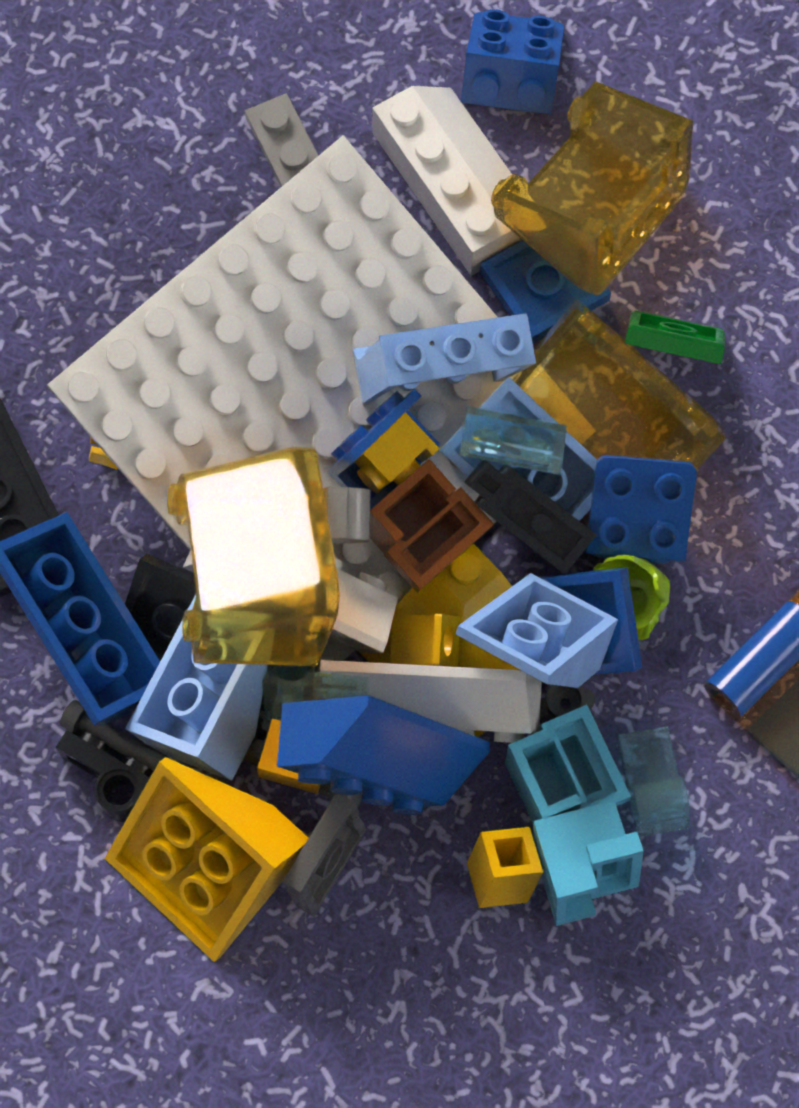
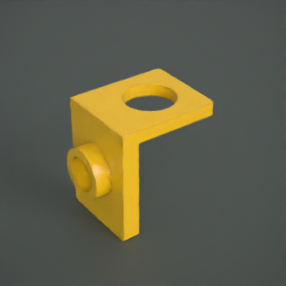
M394 613L391 628L390 663L458 667L459 636L456 635L458 625H460V616Z

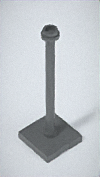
M73 700L62 714L60 720L61 727L78 737L84 731L101 739L111 749L126 757L129 756L136 759L153 772L159 761L165 757L171 759L110 724L94 725L81 703L77 700ZM337 793L313 832L307 834L302 831L309 839L282 882L296 907L315 917L366 831L363 820L358 815L359 811L355 802Z

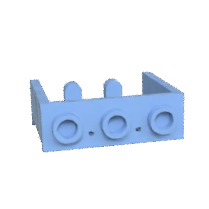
M527 313L380 335L379 341L372 346L353 349L362 403L372 402L396 386H399L404 391H411L420 382L444 378L448 382L456 384L464 380L467 375L492 371L493 381L500 382L506 380L508 376L511 377L536 364Z

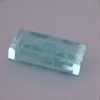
M467 406L459 455L559 475L563 463L567 426Z

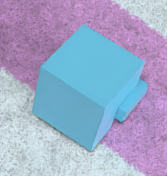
M588 705L540 724L539 732L508 745L505 765L533 824L536 820L612 800L615 801L616 806L628 802L631 798Z
M614 800L534 821L533 840L543 869L541 879L556 926L596 916L592 899L639 887L644 850L638 832L625 834Z

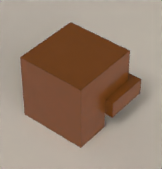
M430 459L370 510V539L417 593L494 525L461 487L456 490L453 484Z

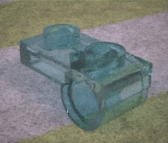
M298 650L284 651L276 655L271 660L262 680L265 719L270 720L272 718L281 720L282 703L369 695L368 677L316 672L314 659L309 654Z
M668 726L618 735L617 744L626 786L631 795L629 801L635 829L639 837L687 829L690 821L688 794L684 780L678 774Z

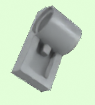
M327 486L306 497V505L301 504L298 515V529L300 535H306V547L326 548L336 543L370 542V490Z

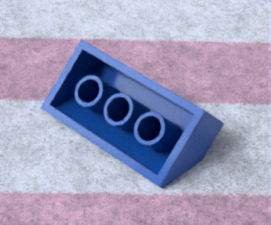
M68 512L0 541V574L94 725H109L135 711L160 660Z
M370 695L282 703L277 767L298 773V781L303 783L331 784L330 791L343 795L361 794L362 802L392 805V812L398 814L420 815L423 814V807L444 806L490 752L489 741Z

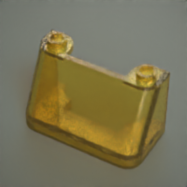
M595 81L582 96H577L573 100L569 108L567 118L568 122L571 123L570 138L528 184L527 180L518 174H511L506 180H500L492 192L491 205L494 206V215L579 289L597 296L609 286L683 197L690 178L693 120Z
M577 299L569 306L534 349L536 364L511 377L522 390L596 459L603 455L684 461L692 463L697 471L726 439L721 424L706 409L632 345L625 344L623 337Z
M290 447L181 474L177 484H170L167 507L169 514L176 515L178 524L188 525L197 595L192 610L184 611L182 634L185 642H191L193 662L317 666L337 619L340 591L316 450L313 447Z

